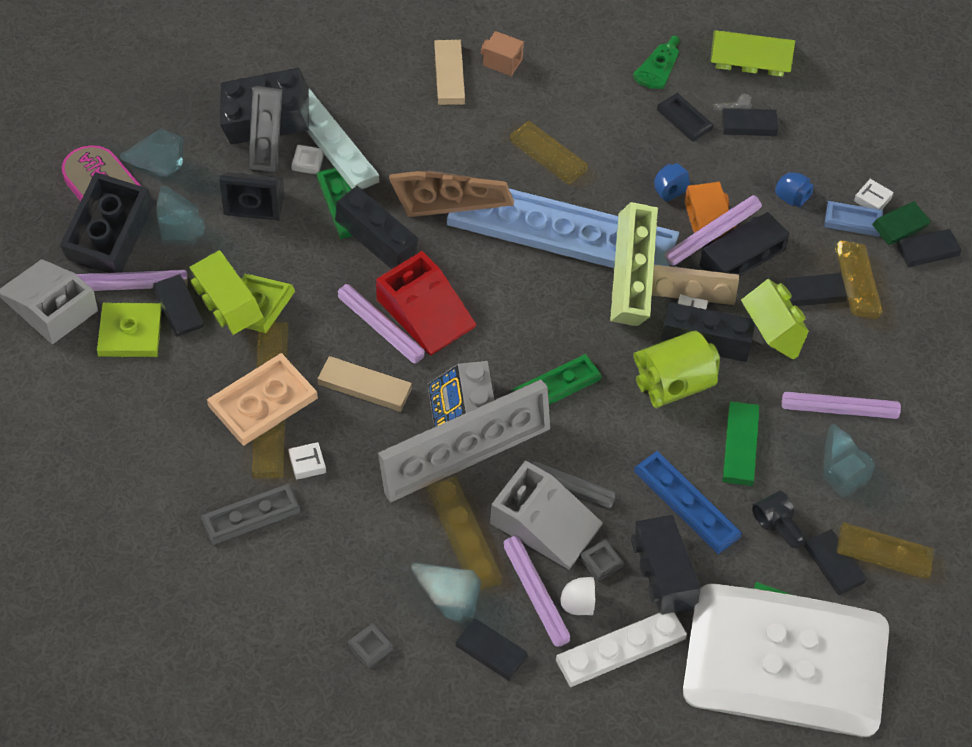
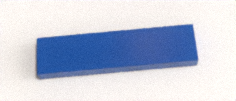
M658 451L635 466L634 472L718 555L741 538L742 532Z

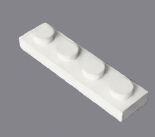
M658 613L558 654L556 661L569 686L573 687L686 640L687 634L675 613L663 615Z

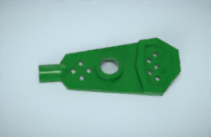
M672 36L668 44H660L647 60L633 73V78L639 85L650 89H663L679 53L676 47L680 42V38ZM663 59L665 62L659 63L656 60Z

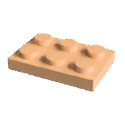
M280 353L208 398L207 402L209 408L244 446L315 401L318 397L317 391L287 358Z

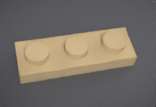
M654 265L652 295L679 299L681 294L691 298L707 300L711 303L735 305L739 275Z

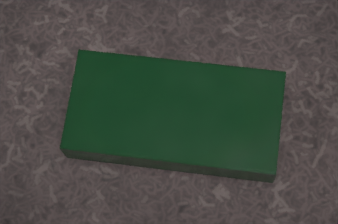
M913 201L877 218L872 226L890 246L928 227L931 221L916 202Z

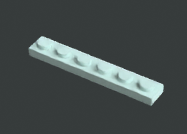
M309 89V130L306 132L318 147L322 149L325 156L352 189L356 186L360 189H365L378 183L379 174Z

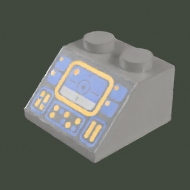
M488 361L457 364L428 383L434 427L494 401Z

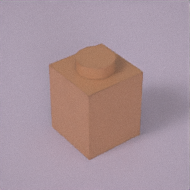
M495 31L489 40L486 39L482 45L483 66L512 76L523 60L524 41Z

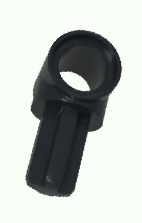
M779 490L752 505L753 515L761 527L764 529L770 528L772 531L777 529L791 548H798L806 541V536L792 520L794 508L786 493Z

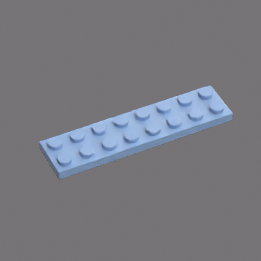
M509 189L514 199V206L452 212L447 217V225L611 268L615 267L618 216ZM656 227L654 265L670 266L664 255L668 250L676 246L679 232Z

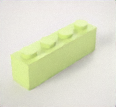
M630 202L618 214L611 322L639 326L650 317L658 207Z

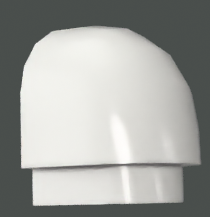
M594 577L577 578L567 583L562 591L560 600L566 612L573 615H593L595 607Z

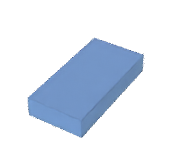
M828 201L824 227L879 237L880 234L872 224L877 218L883 216V210Z

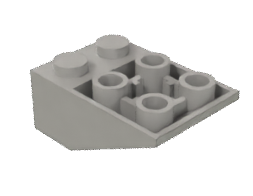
M42 259L0 288V298L51 344H54L98 311L94 290L75 273Z
M526 460L491 504V525L512 537L518 536L522 543L568 570L574 565L603 523L551 474Z

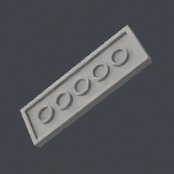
M539 380L524 386L517 391L379 452L378 457L384 493L390 503L550 430L548 389L545 383Z

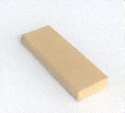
M434 40L438 105L465 104L461 40Z
M330 356L318 377V385L399 412L402 411L412 390V383Z

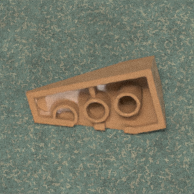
M436 171L390 174L389 177L408 217L514 206V199L508 185L503 181Z

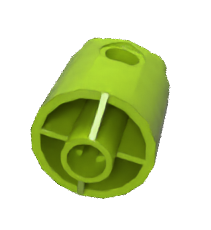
M698 331L688 332L633 354L640 375L636 376L637 385L641 392L648 391L651 403L655 408L711 388L718 382L720 365L718 351L712 343L708 344L703 335Z

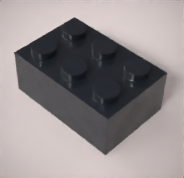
M299 67L221 82L220 126L230 144L250 141L252 98L255 86L283 89L280 136L309 130V87Z
M95 172L60 243V247L67 260L106 273H121L154 204L148 188Z

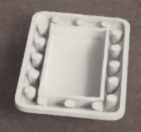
M707 584L700 589L699 603L694 608L683 696L687 703L700 709L858 737L872 736L879 729L881 721L889 624L886 618L877 612L852 606L764 590Z

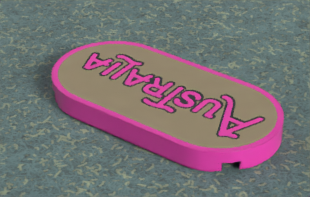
M89 145L77 148L66 156L62 164L64 181L80 201L95 172L141 186L110 150L101 146Z

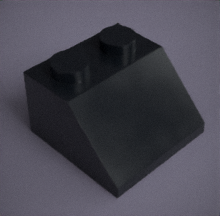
M231 172L220 175L219 181L224 215L280 220L285 196L283 178Z

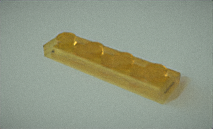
M457 477L427 485L429 497L472 593L502 584V576Z

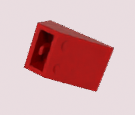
M423 251L376 279L377 301L430 356L476 327L473 318L441 269Z

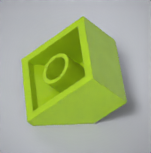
M767 279L742 298L741 301L767 344L791 359H795L798 357L809 332L803 323L806 317L796 305H792L789 300L792 295L782 283L777 285L770 279Z

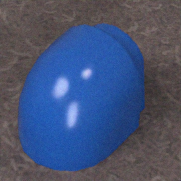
M678 163L664 166L657 173L654 180L656 192L666 202L685 193L687 186L690 185L688 171Z
M789 172L781 176L776 184L775 192L783 201L791 206L796 205L800 208L812 196L814 185L810 183V178L805 175Z

